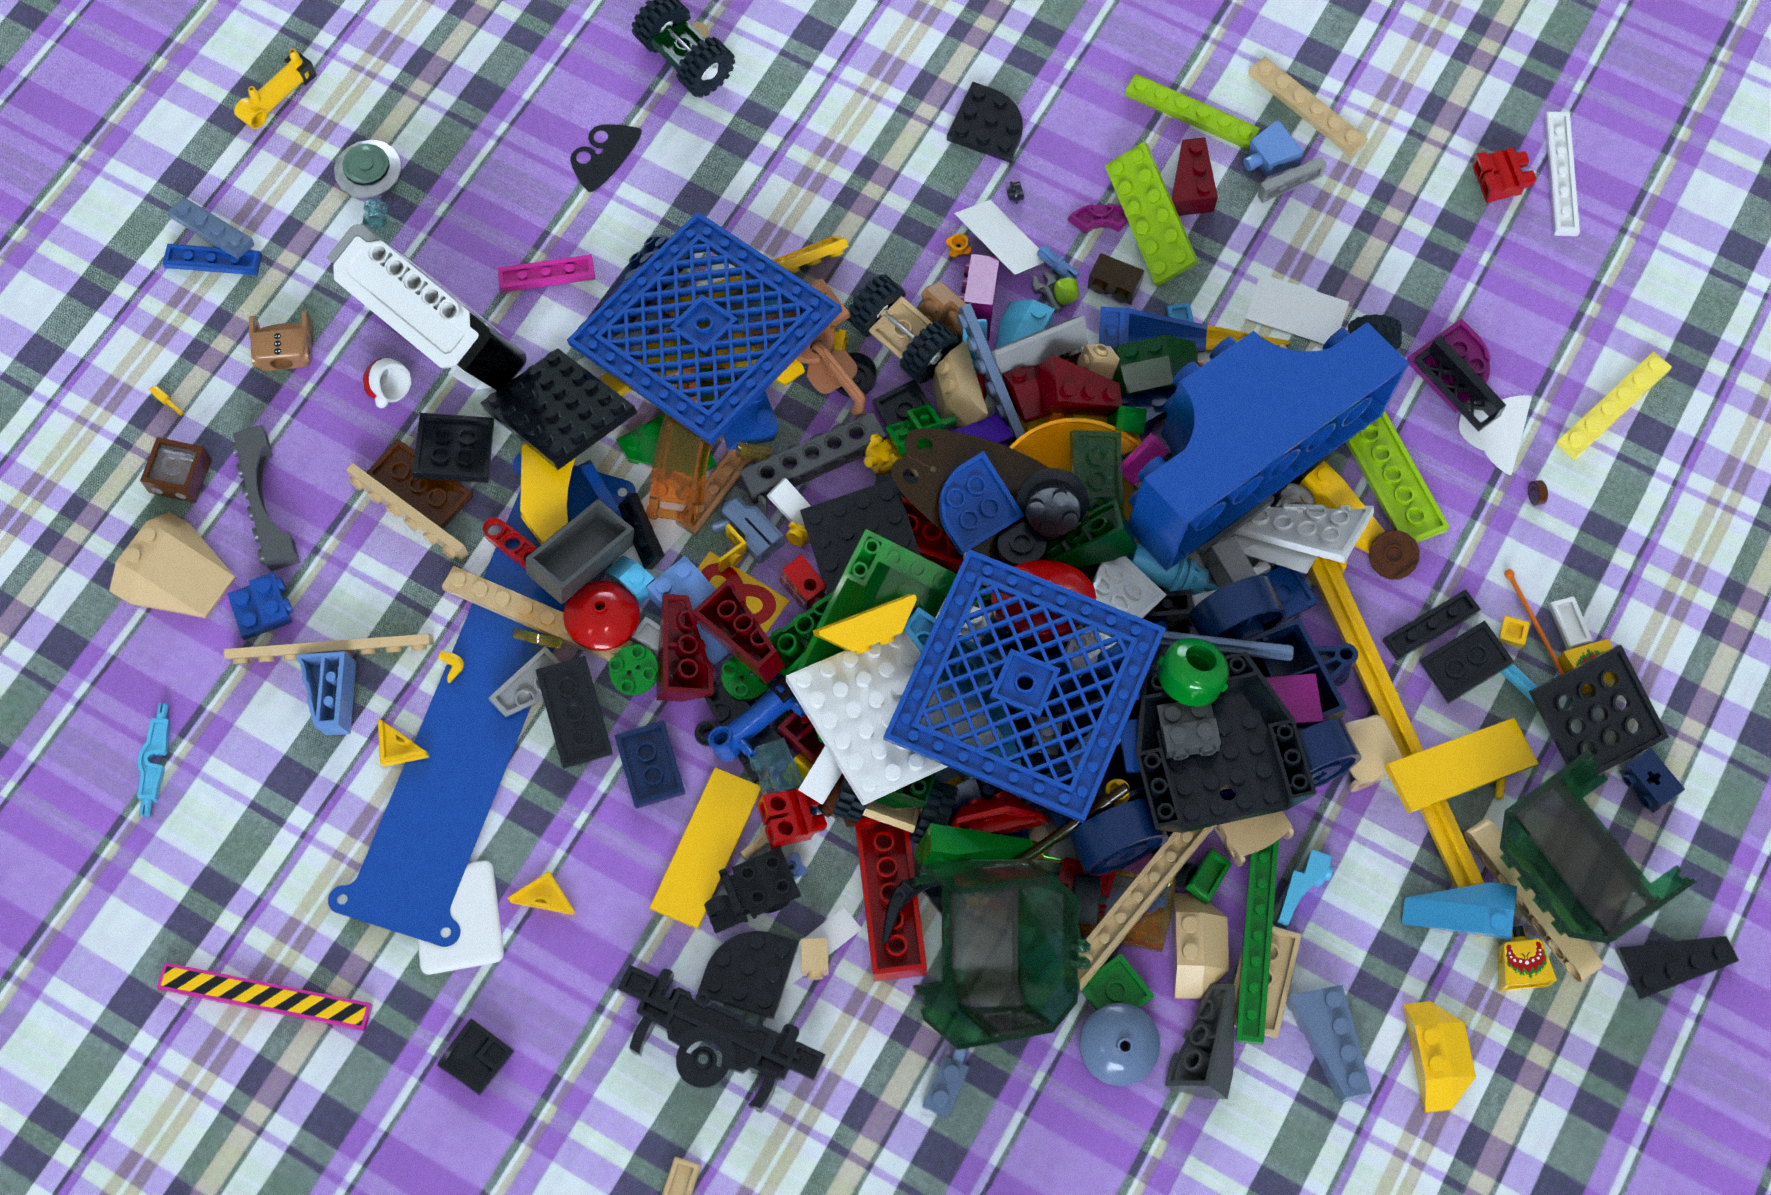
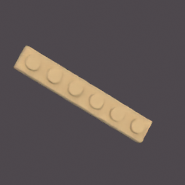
M1266 56L1249 69L1248 75L1350 157L1367 143L1368 138Z
M354 463L346 469L352 486L359 491L364 489L368 492V497L376 504L383 503L387 506L386 510L394 517H402L405 520L404 523L411 530L416 531L418 529L421 531L423 537L430 544L435 545L437 543L442 547L441 550L449 558L453 559L456 557L463 562L468 556V552L461 542Z

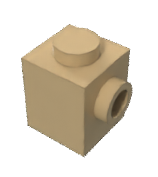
M1103 344L1085 345L1082 354L1078 358V366L1112 380L1120 358L1111 346Z

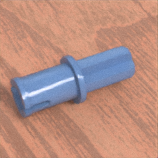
M1043 245L1038 250L1037 255L1051 267L1052 272L1056 271L1062 278L1070 277L1076 280L1079 277L1080 273L1065 261L1066 258L1064 256L1060 257L1048 245Z

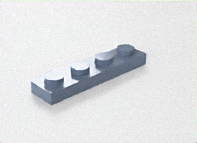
M185 197L167 211L171 219L237 259L254 246L251 237Z

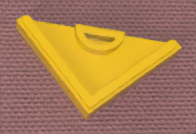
M378 720L380 764L383 767L429 758L426 750L420 748L383 720Z
M550 871L507 897L510 903L569 915L575 914L574 909Z

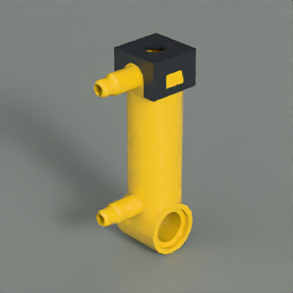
M292 48L289 50L290 55L284 60L286 65L258 91L254 86H250L248 88L250 98H243L237 103L234 109L235 116L252 129H259L267 120L268 113L301 83L306 86L317 76L312 62L296 51V49Z

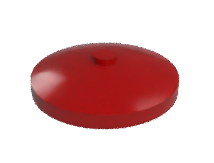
M1034 560L1013 566L1096 600V592L1092 582L1084 573L1073 566L1051 560ZM994 592L991 593V605L998 603ZM999 592L1003 601L1012 598ZM1018 602L1006 607L1010 617L1022 613ZM1024 602L1027 611L1036 608V606ZM1001 609L993 612L997 622L1005 620ZM1043 612L1030 617L1034 627L1047 623ZM1049 612L1052 621L1061 618ZM1026 619L1013 623L1017 634L1029 630ZM1067 622L1055 626L1059 637L1072 633ZM1073 622L1077 631L1085 628V626ZM1008 625L1003 627L1005 630L1010 632ZM1050 629L1037 633L1041 642L1054 640ZM1033 636L1024 638L1026 640L1035 641Z

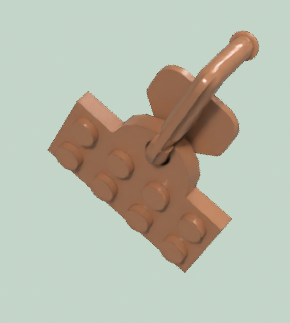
M821 278L811 284V286L840 304L842 312L815 338L796 360L809 364L807 379L818 392L828 394L842 386L854 401L851 413L857 417L865 414V395L852 380L857 374V365L846 351L833 349L834 332L832 328L850 318V312ZM796 311L783 313L784 318L797 317ZM779 313L768 314L766 318L767 320L779 319ZM762 315L751 322L762 321ZM780 328L767 329L768 335L779 334ZM763 330L750 331V337L763 336ZM768 343V347L770 348L774 343ZM764 344L753 345L757 351L764 350Z

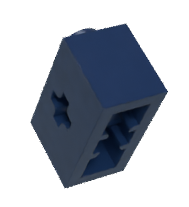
M1651 748L1626 764L1619 772L1624 783L1637 793L1641 804L1645 808L1650 809L1652 813L1658 811L1685 790Z

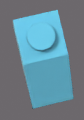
M622 556L605 571V574L613 582L624 586L635 596L639 606L649 598L647 586L655 578L638 562Z

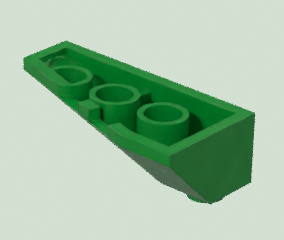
M930 823L914 851V856L923 865L933 866L936 869H953L1013 860L1031 848L1033 840Z

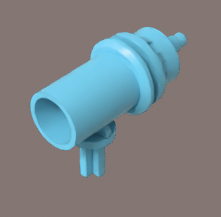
M1135 542L1137 550L1126 556L1157 586L1163 587L1165 592L1191 590V594L1196 595L1203 593V591L1209 592L1221 589L1216 584L1207 581L1208 569L1199 566L1192 558L1186 557L1166 571L1138 542Z

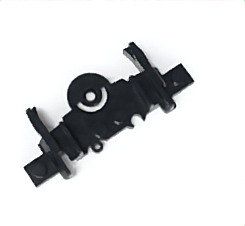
M629 965L617 989L619 992L641 1001L636 1012L642 1017V1020L633 1034L629 1047L636 1056H642L643 1047L654 1027L657 1026L667 1033L669 1041L679 1046L676 1055L678 1073L686 1083L693 1087H712L721 1082L729 1070L743 1074L750 1069V1072L753 1074L757 1073L766 1076L757 1095L749 1104V1108L756 1109L760 1113L765 1110L770 1102L778 1080L785 1081L789 1070L815 1081L826 1054L798 1041L796 1042L800 1033L796 1026L785 1024L781 1033H778L763 1026L762 1020L759 1019L754 1027H749L745 1024L748 1017L747 1013L739 1015L715 1003L708 1005L710 997L705 991L698 992L696 1000H694L691 992L678 987L673 989L668 999L664 996L674 978L673 971L663 969L657 978ZM701 997L706 998L704 1001H700ZM696 1042H712L721 1051V1068L716 1066L717 1056L710 1047L700 1046L693 1050L691 1054L686 1051ZM702 1054L708 1056V1061L705 1064L698 1062V1057Z

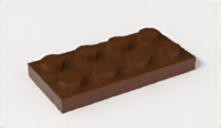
M397 439L366 473L440 528L444 529L473 497L472 492L457 481L413 478L415 451Z

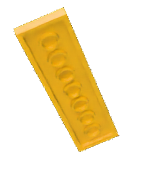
M834 235L775 258L772 261L793 274L800 270L799 266L808 264V266L816 265L822 262V257L828 255L830 258L839 256L844 253L843 249L849 246L846 238ZM742 275L730 277V282L742 281ZM725 278L713 284L725 283ZM738 290L730 291V292H731V296H734V295H733V292H736V291H738ZM726 291L714 293V298L726 297ZM701 294L709 299V294ZM692 296L680 297V303L692 301ZM675 298L663 302V305L675 303ZM675 312L667 313V314L670 315L671 317H672V316H675V317H676V313H675Z

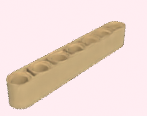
M1484 818L1466 830L1464 837L1467 843L1499 884L1517 886L1515 905L1568 973L1576 981L1582 982L1602 968L1603 964L1600 957L1493 821L1489 818Z

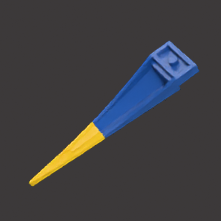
M1101 306L1098 344L1111 346L1114 350L1120 344L1161 335H1170L1195 341L1197 351H1210L1229 336L1238 342L1249 333L1130 308ZM1259 335L1274 345H1288L1291 343L1288 340Z

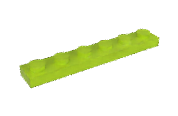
M1136 73L1125 90V96L1247 150H1249L1252 139L1260 131V128Z

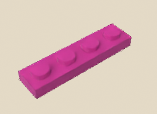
M592 254L497 268L501 293L595 280Z

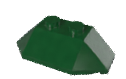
M1161 335L1120 344L1114 349L1120 360L1112 380L1120 383L1121 393L1126 396L1175 386L1172 383L1173 378L1185 365L1193 361L1199 365L1196 342L1170 335Z

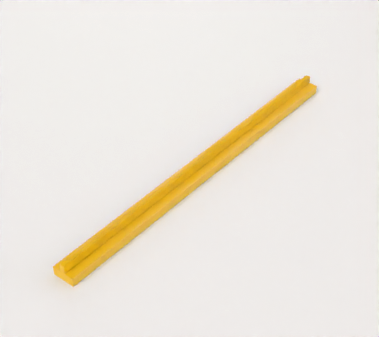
M1319 556L1316 557L1310 567V571L1343 643L1352 644L1358 651V658L1354 668L1375 714L1385 719L1403 758L1423 751L1337 562ZM1447 800L1420 809L1454 887L1461 888L1483 884L1484 880Z

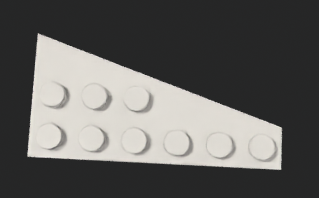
M1284 504V507L1268 506L1233 534L1345 563L1373 516L1374 506H1364V509H1351V505H1341L1340 509L1326 508L1324 505Z
M1126 556L1100 563L1092 582L1097 601L1142 619L1166 596ZM1092 632L1080 636L1084 648L1097 643ZM1098 632L1102 641L1111 638L1108 635ZM1075 639L1068 641L1065 648L1066 654L1079 650ZM1116 642V643H1113V644H1110V645H1108V646H1105V649H1108V648L1114 646L1115 644H1117V642ZM1100 649L1087 653L1091 664L1097 663L1098 654L1101 652ZM1082 656L1070 660L1074 671L1087 667Z

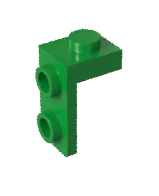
M1119 405V409L1108 416L1107 424L1115 426L1116 430L1144 434L1147 409Z

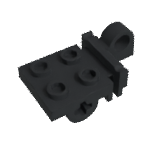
M779 846L732 867L734 874L731 876L726 868L718 871L728 895L712 898L704 906L714 932L717 934L739 923L749 922L746 916L749 913L753 919H756L757 915L764 912L768 914L781 910L790 903L789 901L800 897L801 894Z

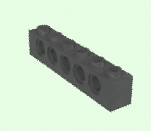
M873 412L867 415L862 414L857 416L854 421L847 424H839L827 433L816 434L802 444H793L784 452L779 454L773 453L759 463L746 465L743 470H740L741 482L753 505L758 504V496L762 495L769 499L766 495L782 478H786L794 487L864 457L871 435L878 434L883 438V441L886 439V435ZM853 435L862 436L860 439L851 438ZM834 444L840 446V447L837 448V449H831V448H829L831 445H834ZM811 454H815L818 456L815 459L807 458V456ZM788 464L795 465V467L792 469L785 468V466ZM765 474L773 475V477L769 479L763 478Z

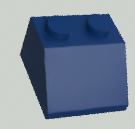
M766 391L722 434L728 450L775 439L779 425Z

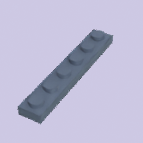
M971 303L960 308L957 320L962 329L965 328L968 338H966L971 352L975 351L978 359L976 360V365L980 374L984 373L987 380V383H985L986 390L989 396H993L996 401V414L1001 419L1003 418L1004 423L1015 435L1012 440L1014 443L1025 432Z

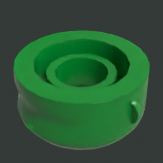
M1198 638L1178 640L1168 648L1164 657L1158 659V679L1162 688L1170 697L1182 704L1194 707L1206 706L1213 703L1221 692H1225L1228 689L1226 684L1229 675L1228 662L1222 652L1208 641Z

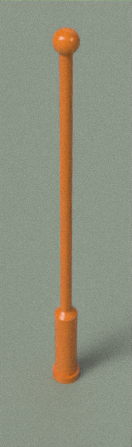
M1507 569L1504 572V576L1512 583L1559 674L1565 673L1514 578V571Z

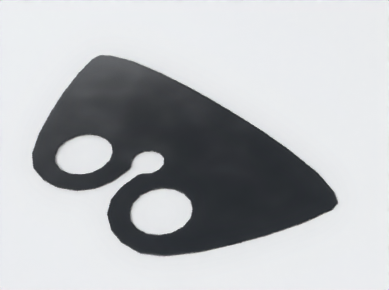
M611 124L596 126L590 131L588 140L592 146L602 148L603 153L598 155L594 149L586 146L579 147L573 151L570 157L572 168L588 192H593L604 184L625 161L640 139L642 133L640 128ZM597 131H605L608 134V139L603 143H598L594 140V134ZM586 151L591 155V159L588 163L581 164L576 160L577 154Z

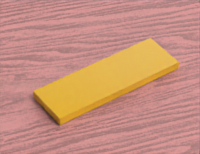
M1515 718L1390 762L1384 767L1409 814L1527 770L1539 763Z
M714 768L650 905L651 911L699 930L706 915L704 904L714 897L721 882L718 871L724 868L727 869L762 792V786Z

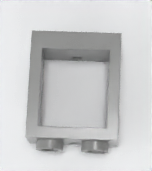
M1234 536L1229 539L1221 538L1211 547L1204 567L1208 569L1209 575L1216 586L1223 588L1236 581L1257 576Z

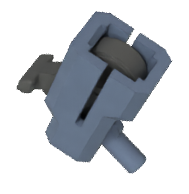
M762 495L758 496V504L747 506L740 497L729 499L722 506L724 519L710 523L713 532L725 529V526L729 523L747 542V552L758 564L764 562L771 556L770 552L774 554L785 543L784 535L766 516L768 510L767 499Z

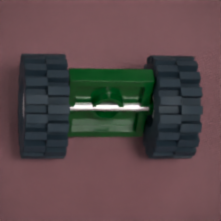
M648 0L645 2L647 5L639 9L640 14H636L634 17L636 21L632 22V33L650 52H659L676 69L678 81L693 96H698L699 98L703 97V95L708 96L710 91L714 92L719 85L722 86L724 79H728L730 76L728 73L734 69L732 66L735 64L734 54L716 37H712V39L707 37L705 39L688 22L690 20V11L679 0Z

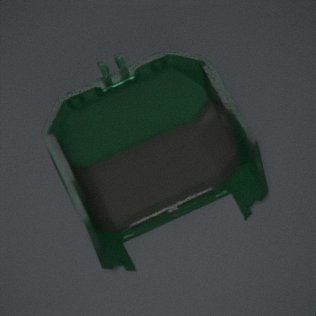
M1589 749L1505 810L1500 849L1504 854L1499 857L1509 869L1515 867L1519 872L1520 876L1516 879L1525 891L1532 889L1536 894L1532 900L1543 913L1550 912L1555 919L1551 924L1561 936L1566 933L1569 938L1610 945L1695 886L1696 881L1694 878L1689 879L1687 876L1682 879L1678 875L1682 872L1678 865L1652 883L1647 880L1583 799L1608 781L1604 773L1599 776L1595 771L1599 766L1594 761L1593 753Z
M1030 859L952 860L922 865L919 870L921 876L914 878L912 882L914 885L940 882L942 884V981L913 985L916 996L921 995L925 1006L921 1008L924 1021L957 1050L1053 1033L1078 1003V992L1080 990L1078 969L1090 967V960L1086 956L1079 955V953L1090 951L1091 944L1086 940L1080 939L1078 914L1080 913L1081 906L1078 897L1057 877Z

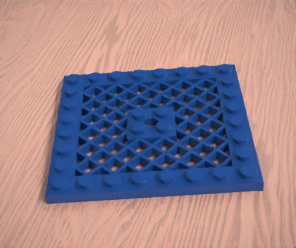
M697 211L567 341L572 348L712 446L842 312L840 304ZM707 252V257L695 258L694 253ZM711 252L715 253L718 256H711ZM729 263L735 268H729ZM724 264V269L712 270V265ZM707 266L708 271L695 272V267ZM690 268L691 273L679 274L678 269ZM742 275V281L730 282V277ZM725 277V283L713 284V279ZM708 280V285L696 286V281ZM691 282V287L679 289V283ZM674 284V289L662 291V285ZM760 287V293L748 294L747 289ZM764 287H766V288L769 289L770 291H769V292H765ZM743 289V295L731 296L730 291ZM726 291V297L714 298V293ZM701 294H709V299ZM692 296V301L680 303V297ZM675 298V303L663 305V299ZM778 299V305L766 306V300ZM782 299H784V300L787 301L788 303H787V304H783ZM658 300L657 306L646 307V301ZM761 301V307L749 308L748 306L750 302ZM744 303V309H731V305ZM727 305V311L720 306ZM796 311L797 317L784 318V312ZM663 313H676L675 318L664 319ZM779 313V319L767 320L766 318L768 314ZM658 314L659 320L647 321L646 315ZM762 315V321L750 323L749 317ZM641 316L642 322L630 323V317ZM745 317V323L739 324L738 318ZM701 323H710V326L705 329L698 327ZM664 327H669L671 332L664 333ZM659 328V334L647 335L648 329ZM780 328V333L768 335L767 329ZM642 330V336L630 337V332ZM763 330V336L750 337V331ZM625 332V338L613 340V334ZM746 332V338L733 339V333ZM677 340V346L665 348V342ZM682 340L689 345H682ZM660 342V348L648 350V344ZM768 343H774L770 348L768 347ZM764 344V350L751 351V345ZM642 345L643 350L631 352L630 346ZM747 346V352L734 354L735 347ZM619 347H625V352ZM729 348L730 354L717 356V350ZM695 353V359L683 360L682 354ZM700 353H702L706 357L700 358ZM677 355L678 361L665 362V356ZM660 357V363L648 364V358ZM643 359V364H641L637 360ZM758 359V360L752 365V360ZM747 361L748 367L735 368V362ZM730 363V369L718 370V364ZM713 365V371H700V366ZM695 367L696 373L683 375V368ZM678 369V375L666 377L667 370ZM661 371V377L654 372ZM731 377V384L719 385L718 379ZM714 379V386L701 387V381ZM696 382V388L684 389V383ZM673 384H679V390ZM720 393H725V394L719 399V394H720ZM714 394L715 401L702 402L703 395ZM697 396V402L690 397Z
M968 549L887 727L883 740L1081 823H1085L1166 628ZM982 585L987 587L985 589L980 590ZM994 592L998 603L985 607L981 597ZM999 592L1012 598L1003 601ZM975 600H977L980 610L970 613ZM1018 602L1022 613L1010 617L1006 607ZM1024 602L1036 606V608L1027 611ZM1001 609L1005 620L992 624L988 613ZM1043 612L1047 623L1034 627L1030 617ZM1049 612L1061 618L1052 621ZM984 616L987 626L975 631L970 620ZM1026 619L1029 630L1017 634L1013 623ZM1067 622L1072 633L1059 637L1055 626ZM1073 622L1083 625L1086 628L1077 631ZM966 623L970 633L960 636ZM1008 625L1012 636L999 641L995 630ZM1050 629L1054 640L1042 644L1037 633ZM990 632L995 643L981 647L978 637ZM1092 632L1097 643L1084 648L1080 636ZM1098 632L1108 635L1111 638L1102 641ZM1033 636L1037 646L1024 651L1020 640ZM973 639L977 650L964 654L960 643ZM1075 639L1079 650L1066 654L1062 643ZM1015 642L1018 651L1010 649L1006 657L1002 647ZM1117 642L1122 653L1109 658L1105 646ZM1123 642L1130 644L1128 650H1126ZM956 646L959 657L949 660ZM1058 646L1061 657L1049 661L1045 650ZM998 649L1002 660L989 664L985 653ZM1100 649L1104 660L1091 664L1087 653ZM1040 652L1043 661L1033 658L1031 655ZM980 656L984 667L971 671L967 660ZM1082 656L1087 667L1074 671L1070 660ZM1123 659L1120 669L1116 674L1112 663ZM1065 662L1069 673L1058 677L1061 669L1056 667V665ZM963 663L967 673L954 678L949 667ZM1107 666L1112 677L1099 681L1094 670ZM1002 667L996 681L992 670ZM945 669L949 680L938 684ZM987 673L991 684L978 688L974 677ZM1090 673L1094 684L1081 688L1077 677ZM1021 678L1031 679L1033 686L1028 690L1021 689L1017 684ZM969 679L974 690L961 695L956 684ZM1072 679L1076 691L1064 695L1059 684ZM1113 683L1106 698L1102 687ZM952 686L956 697L943 702L939 691ZM1053 687H1055L1059 697L1048 701ZM1097 689L1102 701L1089 705L1084 694ZM992 690L990 699L996 702L985 705L981 694ZM933 694H935L939 704L927 708ZM977 696L981 707L968 712L964 701ZM1079 696L1084 708L1071 712L1067 701ZM959 703L963 714L950 719L946 708ZM1062 703L1066 715L1053 719L1049 708ZM1007 706L1021 712L1010 715ZM1002 707L1006 718L993 722L988 711ZM1103 707L1096 722L1092 711ZM941 710L946 721L932 726L928 715ZM1044 710L1048 722L1036 726L1032 716L1040 719ZM984 713L988 725L975 729L971 718ZM1087 713L1091 725L1078 729L1074 718ZM923 717L927 726L920 724ZM1027 717L1031 728L1018 733L1013 721ZM966 720L970 732L957 736L953 725ZM1069 720L1074 732L1061 736L1056 725ZM1009 723L1013 735L1000 740L995 728ZM948 727L952 737L939 732V730ZM1051 727L1056 739L1043 743L1039 731ZM991 730L995 742L982 747L978 735ZM1093 731L1086 746L1081 735ZM1034 734L1038 746L1025 750L1021 738ZM973 737L977 747L963 741ZM1076 737L1081 749L1068 754L1064 742ZM1016 741L1020 753L1007 757L1003 745ZM1059 744L1063 756L1050 760L1046 749ZM998 748L1002 758L988 751ZM1041 751L1046 763L1032 767L1028 756ZM1083 755L1077 770H1075L1071 759ZM1023 758L1027 768L1013 762ZM1066 762L1071 773L1058 778L1053 766ZM1049 769L1052 778L1037 772ZM1072 779L1070 786L1064 784V782Z

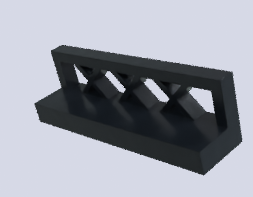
M1441 335L1433 340L1427 351L1415 358L1414 363L1478 432L1502 415L1506 404ZM1432 356L1438 362V368L1428 367L1424 360ZM1441 374L1451 376L1454 379V385L1444 384L1441 381ZM1458 392L1467 393L1471 397L1470 403L1461 402L1457 398ZM1474 409L1483 410L1489 417L1480 422L1474 416Z

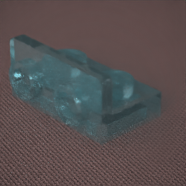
M784 738L756 746L754 749L755 755L750 758V765L752 770L758 774L760 789L763 794L795 790L803 783Z

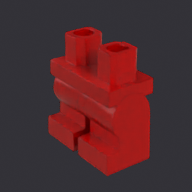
M1513 147L1505 151H1496L1488 155L1486 152L1476 154L1472 167L1478 183H1481L1480 188L1486 203L1505 199L1513 195H1522L1524 188L1535 184L1536 176L1534 171L1522 172L1521 169L1527 167L1529 163L1526 151L1515 153Z
M799 788L764 794L757 804L763 825H767L765 831L771 850L779 846L782 848L783 845L811 840L814 834L825 830L827 827L823 814L812 816L810 809L818 807L820 803L799 791Z

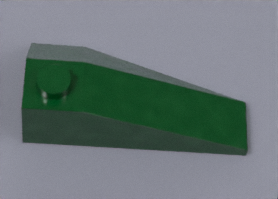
M1116 498L1095 508L1087 514L1089 518L1079 526H1074L1064 537L1052 539L1048 542L1043 560L1057 561L1073 567H1081L1113 561L1137 550L1134 534L1118 499Z

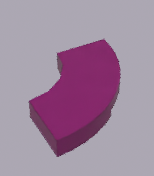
M1107 203V205L1090 204L1076 210L1068 217V221L1085 234L1101 227L1111 228L1120 232L1128 223L1122 206Z

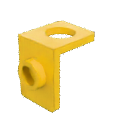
M729 523L725 526V535L735 547L718 559V570L720 572L729 566L737 565L743 556L747 554V542Z

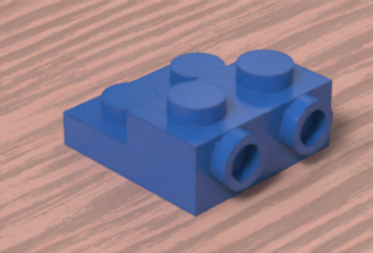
M273 572L250 580L249 586L227 593L243 640L292 623L290 613H293V608L289 599H284L282 593L286 591V587L282 578H277Z

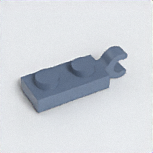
M959 1041L953 1058L944 1056L922 1108L948 1119L969 1070V1066L963 1064L969 1050V1044Z

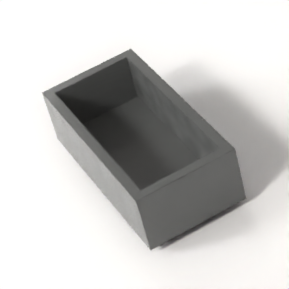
M597 499L526 557V575L560 604H563L633 545L634 528L602 501Z

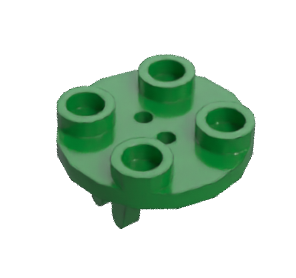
M638 644L622 648L610 659L608 664L612 684L617 690L626 695L638 696L648 692L655 685L659 677L660 667L657 657L651 650Z
M735 656L727 660L722 666L721 680L723 687L730 696L738 700L750 701L760 698L768 691V685L772 683V679L766 684L757 675H749L753 672Z

